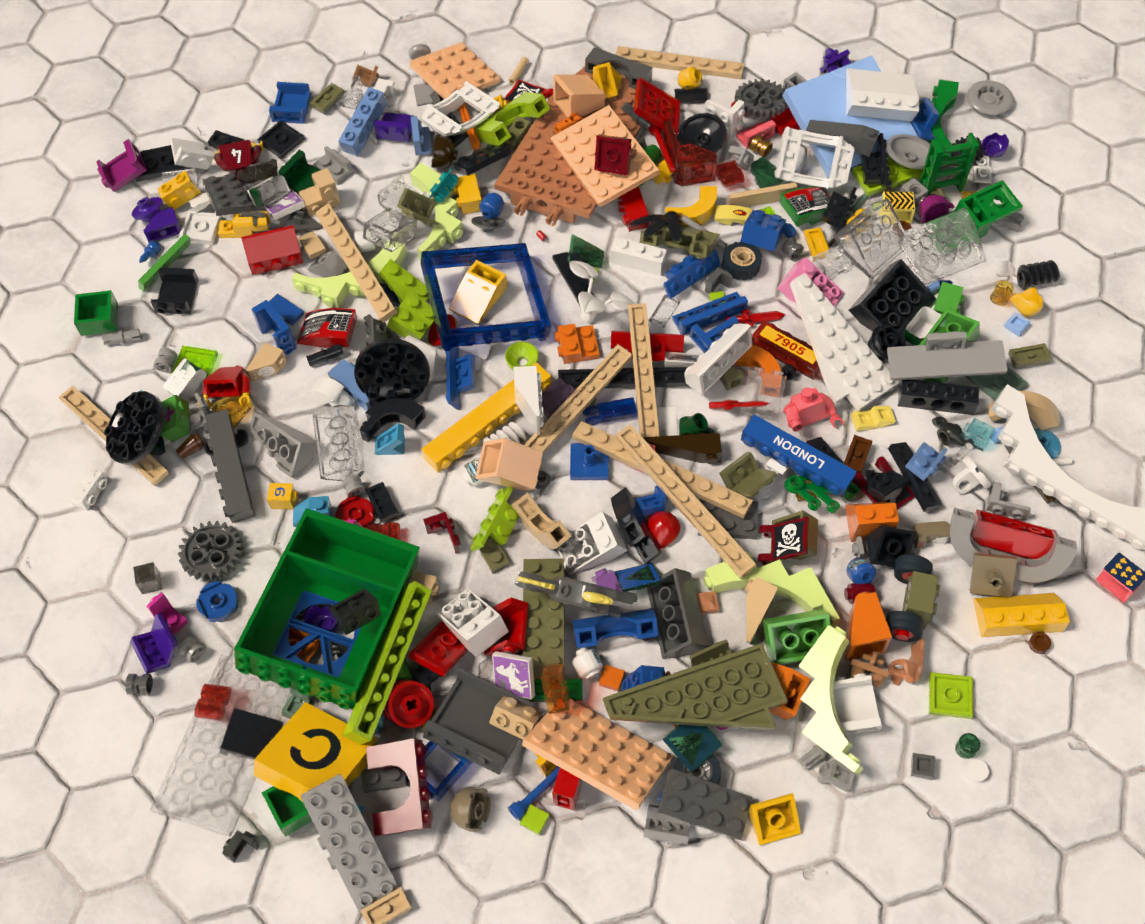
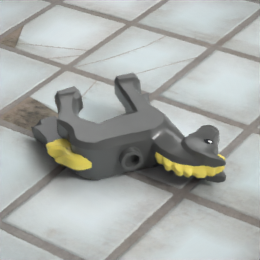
M519 571L517 573L519 576L518 581L515 582L516 586L527 590L543 591L550 595L553 601L584 608V610L591 612L597 611L608 614V616L620 618L622 611H619L620 607L612 605L613 600L632 605L634 602H637L638 598L636 593L622 592L563 576L545 579L544 576Z

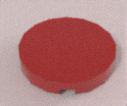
M353 496L346 498L338 505L335 517L343 521L356 519L363 528L368 529L374 521L375 513L369 500Z

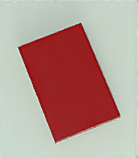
M441 620L409 653L408 658L444 677L468 652V649Z

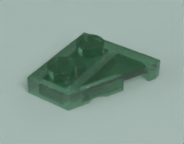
M763 156L750 165V171L755 177L756 185L759 188L779 185L784 180L775 178L774 171L777 167Z
M572 234L567 262H570L572 253L578 252L581 258L585 260V263L593 267L602 268L604 251Z

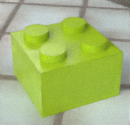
M410 291L396 309L398 313L389 319L387 327L403 338L410 335L421 341L435 323L440 312Z

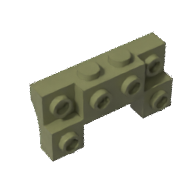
M666 224L649 237L644 236L645 231L641 232L640 243L655 247L662 244L673 249L681 248L689 252V254L695 255V258L705 259V257L712 254V248L718 245L720 234L681 226V237L676 242L673 241Z

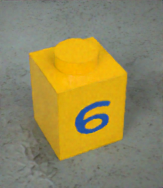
M293 483L269 484L267 501L270 508L293 510L295 502H298V491L295 490Z

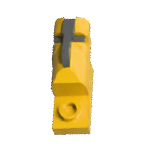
M242 211L241 213L233 214V220H220L219 238H241L252 235L255 231L270 229L268 226L270 224L269 212Z

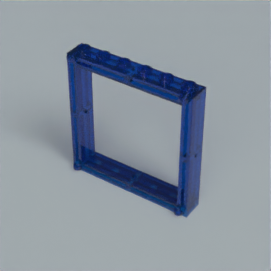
M526 243L421 252L420 265L441 346L445 351H450L452 348L460 346L506 343L537 338L539 341H545L549 337L551 323ZM476 260L484 264L518 263L535 321L451 329L435 269L472 266Z

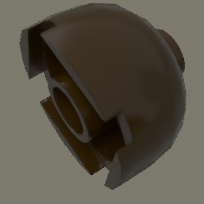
M436 134L431 168L446 169L452 165L453 160H457L458 150H455V144L449 137Z

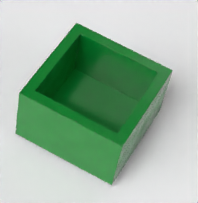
M112 290L75 294L74 325L81 336L117 332L118 302Z
M274 786L261 792L279 829L285 837L312 822L304 803L295 795Z

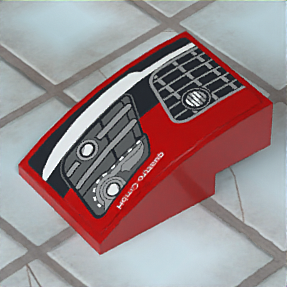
M327 308L306 313L297 344L330 348L338 344L343 347H349L358 318L356 310Z

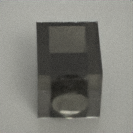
M154 562L133 567L135 585L142 594L162 590L160 572Z

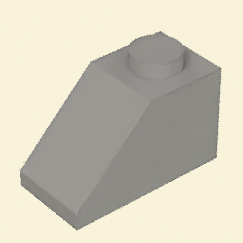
M332 250L316 257L307 270L323 278L345 274L347 265Z

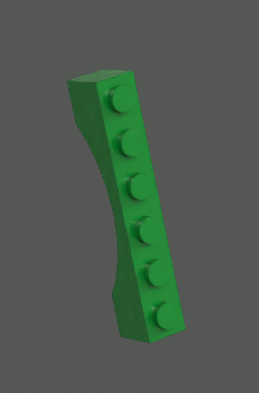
M939 79L938 85L934 86L932 96H935V98H932V103L939 113V118L931 131L936 137L935 139H939L941 146L946 147L951 146V142L946 138L942 130L941 118L954 106L959 82ZM950 153L945 154L943 158L950 157Z

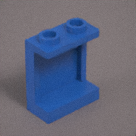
M277 82L278 92L275 104L269 107L272 122H279L281 120L284 123L304 124L311 99L309 84Z
M267 300L251 309L260 332L264 334L272 329L275 332L272 336L276 347L284 350L285 355L297 349L289 326Z

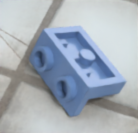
M412 116L411 125L415 155L431 154L429 127H422V122L418 123V117Z
M923 442L905 467L924 481L928 475L932 477L939 469L937 465L940 467L945 461L946 457L944 455L948 449L944 448L938 453L931 446Z

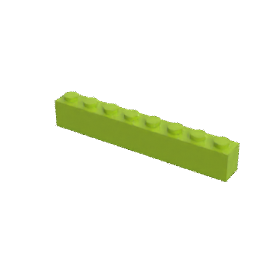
M416 581L408 584L403 589L342 736L360 745L371 741L432 592V590Z

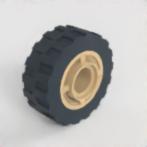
M734 242L725 248L722 258V269L728 271L734 279L743 281L752 279L760 271L762 254L754 245Z

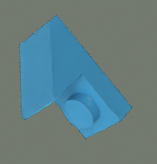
M398 423L376 437V455L404 454V425Z

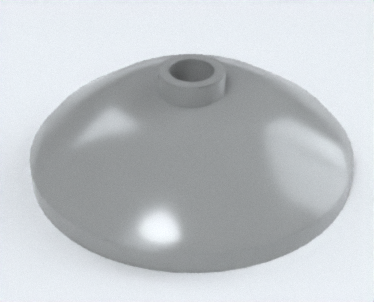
M900 134L888 140L886 150L892 160L899 165L909 169H924L930 143L913 135Z

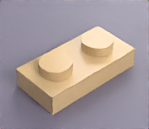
M400 887L361 910V913L367 924H387L412 908Z

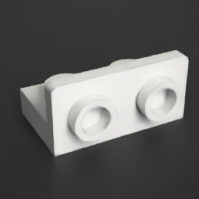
M87 469L66 498V501L88 511L91 505L96 502L100 492L106 487L108 478L101 470L94 472Z

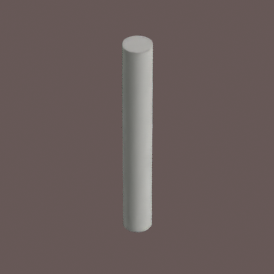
M683 215L681 221L691 228L708 231L686 215ZM719 238L717 246L724 250L727 243Z

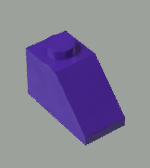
M173 207L156 212L143 231L148 243L180 234L181 228Z

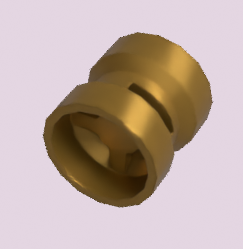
M757 135L752 140L749 149L753 152H759V155L765 158L771 152L773 143L768 140L765 141L763 137Z

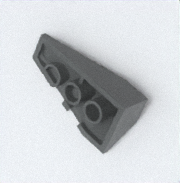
M810 120L806 129L807 132L841 136L848 144L850 143L854 148V152L868 157L880 132L865 125Z

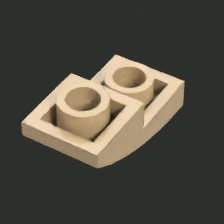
M313 231L298 237L300 245L310 260L326 253L324 245Z

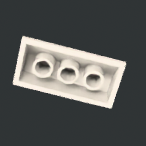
M734 324L731 328L726 329L722 337L718 341H714L710 349L706 353H702L697 362L686 369L684 373L686 384L703 395L752 346L751 326L749 324Z

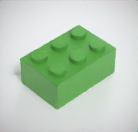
M820 609L762 619L769 660L777 664L803 660L827 626H831L829 613Z

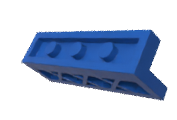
M734 292L674 315L672 320L680 334L685 335L690 333L691 326L696 323L700 328H703L727 317L742 313L743 309H747L748 300L745 296L740 297L738 292Z

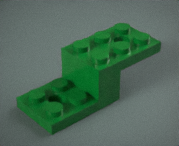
M1002 180L959 200L954 212L925 225L923 230L941 255L944 256L986 236L993 223L1021 211L1023 205ZM994 199L999 200L1002 204H996ZM944 232H950L952 236H946Z

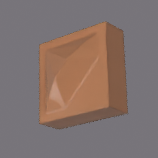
M716 591L696 593L701 614L719 612Z

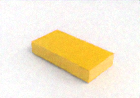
M821 227L804 230L803 235L813 261L830 258L831 253Z

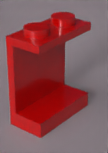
M510 597L492 607V609L500 614L509 632L500 638L499 644L485 650L484 655L492 657V654L496 651L515 655L525 647L528 603Z

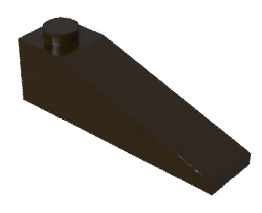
M720 433L643 437L646 442L655 446V452L658 454L698 463L715 464L721 462Z

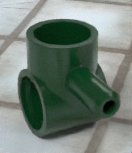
M701 413L685 416L679 420V435L715 433L714 429L708 427L707 419Z

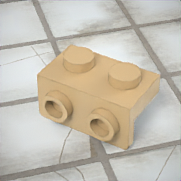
M503 696L496 704L489 723L524 740L538 723L541 713L537 712L533 707L518 703L514 698Z

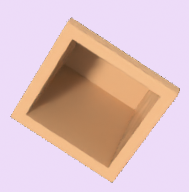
M588 75L553 76L554 103L567 118L575 112L579 114V117H582L605 107L606 95L604 91Z
M506 438L486 441L483 443L476 479L505 487L511 486L522 491L535 490L543 453Z

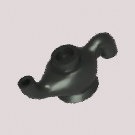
M941 416L932 419L933 425H940L941 429L937 430V436L942 444L948 446L951 443L965 447L974 444L971 438L968 440L962 438V429L958 424L948 423Z

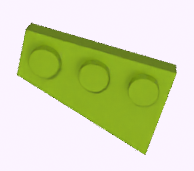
M392 259L386 263L379 273L391 291H394L400 303H402L410 291L425 302L433 293L432 289Z

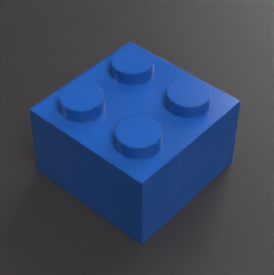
M753 210L745 221L740 242L775 251L782 239L786 219L779 215L766 214L762 210Z

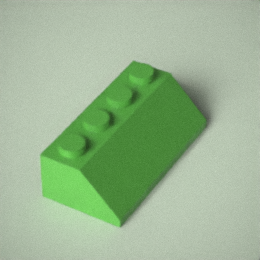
M946 309L928 334L936 332L950 333L953 331L966 332V342H975L979 337L980 322ZM926 336L919 345H925ZM949 377L925 378L924 380L945 383Z

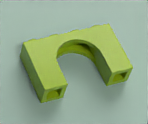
M524 92L474 129L481 142L499 146L511 138L507 127L515 121L517 116L521 118H539L550 110V107L543 94Z

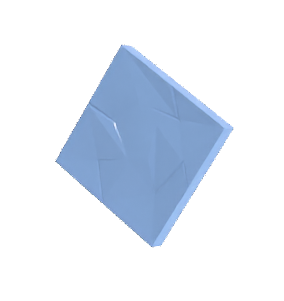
M872 55L785 89L783 94L784 100L800 129L806 131L810 120L865 125L880 131L879 133H883L886 143L891 137L900 134L918 137L910 121L846 115V69L881 72ZM876 142L872 152H877ZM809 144L829 179L835 148ZM853 153L850 172L852 168L862 165L860 153Z

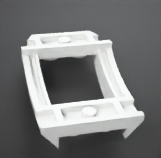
M465 81L464 86L459 91L453 92L449 98L447 97L434 105L427 104L422 120L426 125L443 136L457 135L467 132L482 123L501 104ZM465 102L480 111L474 118L462 124H457L446 116Z
M790 127L785 128L782 134L783 140L777 168L774 171L775 178L824 188H834L848 182L854 148L850 143L848 144L841 136H829L796 130ZM801 142L835 148L829 179L794 173Z

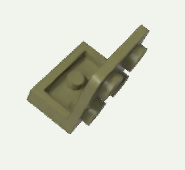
M405 187L397 204V207L402 209L401 213L413 220H419L430 227L433 224L436 226L440 224L430 218L437 201Z
M748 451L719 473L726 488L746 497L757 495L760 489L771 484L773 479L777 477L775 471L759 468L752 452Z

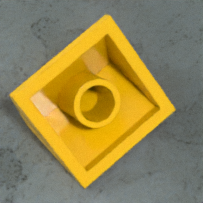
M793 793L750 805L748 815L759 845L801 834Z

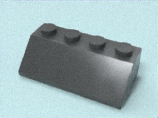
M674 568L660 576V581L646 584L650 605L657 619V637L662 659L692 655L708 647L691 572Z

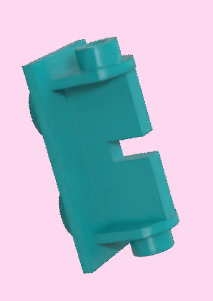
M452 168L448 173L445 171L439 178L441 182L433 185L430 189L432 194L429 198L435 197L438 203L445 200L453 187L458 183V176L450 173Z

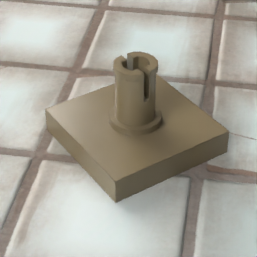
M974 553L969 592L972 594L1012 597L1017 557Z

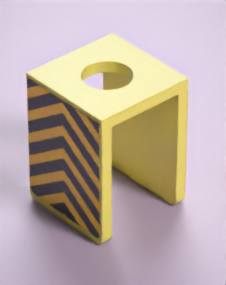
M883 192V205H879L880 223L895 224L898 221H906L911 224L915 212L913 192Z

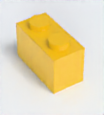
M475 174L458 177V183L453 187L454 194L458 195V198H456L458 208H461L462 214L480 211L481 196Z

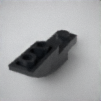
M627 487L623 488L611 498L612 507L618 524L630 547H635L643 563L648 564L663 552L644 523L646 518Z

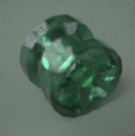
M965 733L960 736L955 745L956 753L964 759L973 758L980 749L979 738L972 733Z

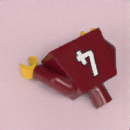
M249 139L218 146L219 151L214 153V160L223 171L237 175L239 182L248 181L247 173L254 171V166L257 165L261 152L264 150L262 141H260V144L251 143Z

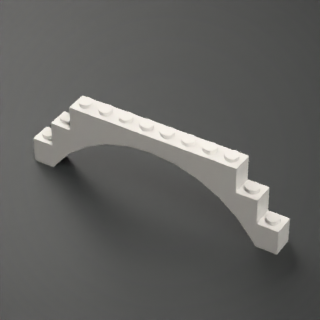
M1006 385L990 409L997 416L1007 419L997 438L1004 445L1014 448L1003 467L1008 469L1011 474L1025 479L1028 484L1040 488L1046 495L1060 500L1064 506L1075 509L1081 516L1095 521L1099 527L1106 528L1113 532L1116 537L1130 542L1134 548L1144 551L1145 508L1131 507L1107 500L1085 489L1067 476L1050 458L1038 440L1029 419L1025 395Z

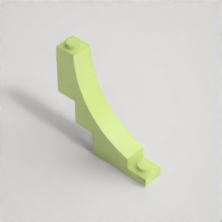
M747 552L748 556L753 560L751 554ZM779 559L760 568L756 565L752 571L741 579L726 562L705 569L703 582L711 592L716 591V593L731 589L746 588L749 580L754 581L757 576L778 587L776 594L794 602L805 612L825 610L829 613L831 627L835 628L838 626L840 617L811 567L789 576Z
M828 625L799 664L801 669L815 678L800 699L817 711L802 733L859 775L864 768L859 765L860 760L851 753L847 755L853 745L841 727L834 700V681L837 667L850 641L845 637L847 633L836 626L834 629Z

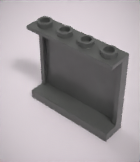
M460 669L455 683L436 714L424 726L423 738L500 775L520 738L489 723L494 708L503 696L514 698L524 706L535 708V704L526 698L512 694L507 689L494 685L488 680H483L469 671Z

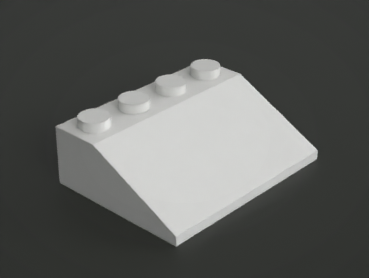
M846 69V115L913 121L919 112V97L912 75Z

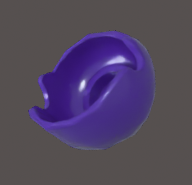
M995 132L982 140L984 154L990 158L1001 157L1008 149L1009 139L1006 134L999 135Z
M314 605L306 611L304 616L305 623L330 632L335 630L338 623L330 614L328 606L318 607Z

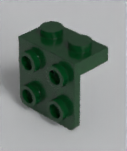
M298 150L280 168L278 173L285 178L289 189L299 193L314 186L311 174L321 170L308 164L305 152Z

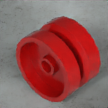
M409 679L396 680L383 713L394 724L408 729L417 728L426 723L431 717L434 699L430 690L424 684Z

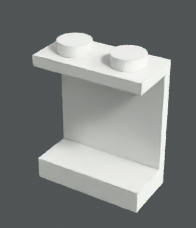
M865 673L854 675V678L845 679V677L835 678V707L844 733L852 735L882 730L871 675L866 676Z

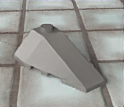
M254 411L249 429L260 444L266 446L268 455L274 457L278 469L289 477L294 478L314 459L318 442L303 432L258 411Z

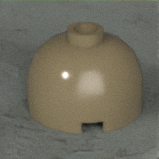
M469 786L461 789L450 803L451 815L454 823L459 828L476 833L482 829L479 827L482 820L487 822L491 800L490 797H486V793H488L486 789Z

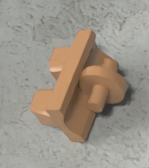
M875 650L872 656L863 654L862 659L869 661V664L856 659H852L851 678L865 671L873 673L871 677L872 685L879 688L885 678H888L890 672L874 666V663L882 666L884 660L876 658L878 652Z

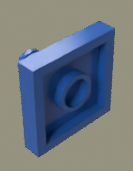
M571 443L570 480H609V456L595 450L592 445L586 446L582 443Z

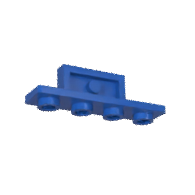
M926 97L921 101L919 112L913 119L912 124L920 138L934 140L936 137L931 129L937 123L939 113L931 100Z
M712 250V254L705 257V259H698L690 255L685 257L679 264L671 266L670 270L665 272L668 280L663 283L668 298H674L719 267L721 263L717 251Z
M447 340L445 348V368L447 373L445 381L447 385L446 400L449 405L457 410L460 409V393L476 388L475 357L472 354H468L459 358V348L451 340Z

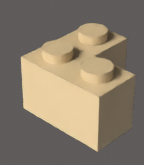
M328 168L311 174L314 186L299 192L300 198L305 203L304 208L310 217L316 215L315 212L328 203L332 208L341 205L336 183Z

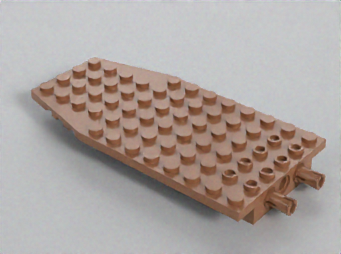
M585 66L575 74L588 75L593 80V74L585 72ZM621 75L622 80L618 95L606 98L605 107L608 105L636 139L641 130V125L635 121L633 122L632 118L621 110L625 102L634 107L636 89L630 88L627 78ZM553 94L547 101L550 110L535 119L494 184L496 190L510 194L511 204L516 205L514 208L515 214L519 215L520 213V216H523L526 209L547 215L548 217L545 221L548 225L551 224V226H555L558 219L574 224L578 216L590 219L597 207V203L551 141V137L557 134L555 133L554 125L567 118L554 103ZM596 110V111H594V112H592V113H589V114H587V115H584V116H582V118L585 119V118H587L588 116L594 114L595 112H597V111H599V110Z

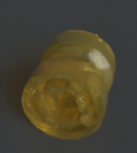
M1005 280L998 281L990 295V300L999 306L1006 305L1009 301V296L1014 290L1013 285Z

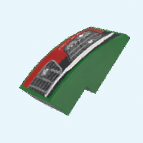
M802 187L782 193L780 204L797 227L808 222L813 225L821 222L830 195L824 187Z

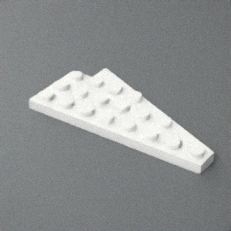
M806 273L791 281L790 287L833 404L846 397L856 410L859 411L899 384L897 380L890 379L889 370Z

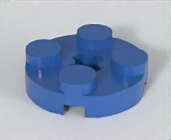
M220 581L211 582L204 586L196 600L198 611L210 622L224 620L238 609L236 591L230 584L227 585ZM215 598L222 599L220 604L213 605Z

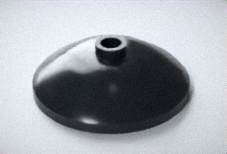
M695 114L686 119L679 127V132L677 133L679 149L683 154L691 158L703 159L710 157L723 147L727 138L726 126L722 119L714 114Z

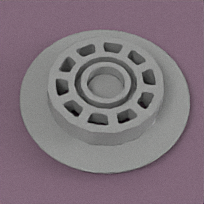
M985 80L977 82L967 92V100L970 106L986 115L1003 114L1012 107L1014 101L1013 94L1009 88L996 81Z

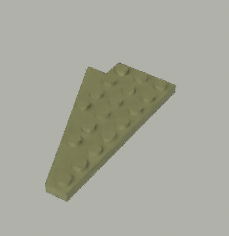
M762 643L603 697L610 720L774 730L776 725L769 710L788 702Z

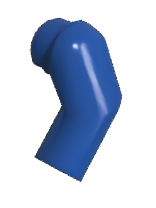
M785 223L784 235L787 238L795 237L796 230L793 225Z

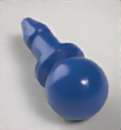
M156 241L149 242L144 249L143 255L140 256L139 263H143L150 257L153 258L156 254L160 253L161 245Z

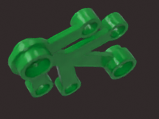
M792 475L786 479L784 483L786 490L803 497L809 502L808 508L810 510L817 511L820 508L821 501L819 499L827 504L826 509L830 513H836L840 508V504L827 495L831 494L828 489L814 483H804L807 480L811 481L809 478ZM851 483L843 498L849 501L855 499L859 493L858 486ZM807 491H811V492H812L813 494H815L818 498H814V497H813L812 495H810Z

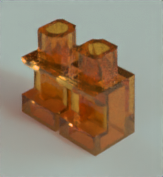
M555 663L542 667L541 681L548 713L569 711L570 696L563 664Z

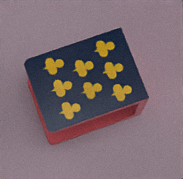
M1117 553L1103 568L1096 581L1125 603L1144 582L1145 571L1121 553Z

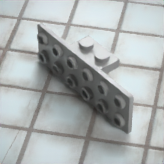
M953 331L950 333L936 332L927 334L925 345L888 347L890 379L908 380L1006 374L1008 369L1003 341L966 342V332Z
M341 774L301 794L300 797L320 835L317 840L322 850H328L330 857L327 860L332 870L337 868L360 914H362L361 910L398 889Z

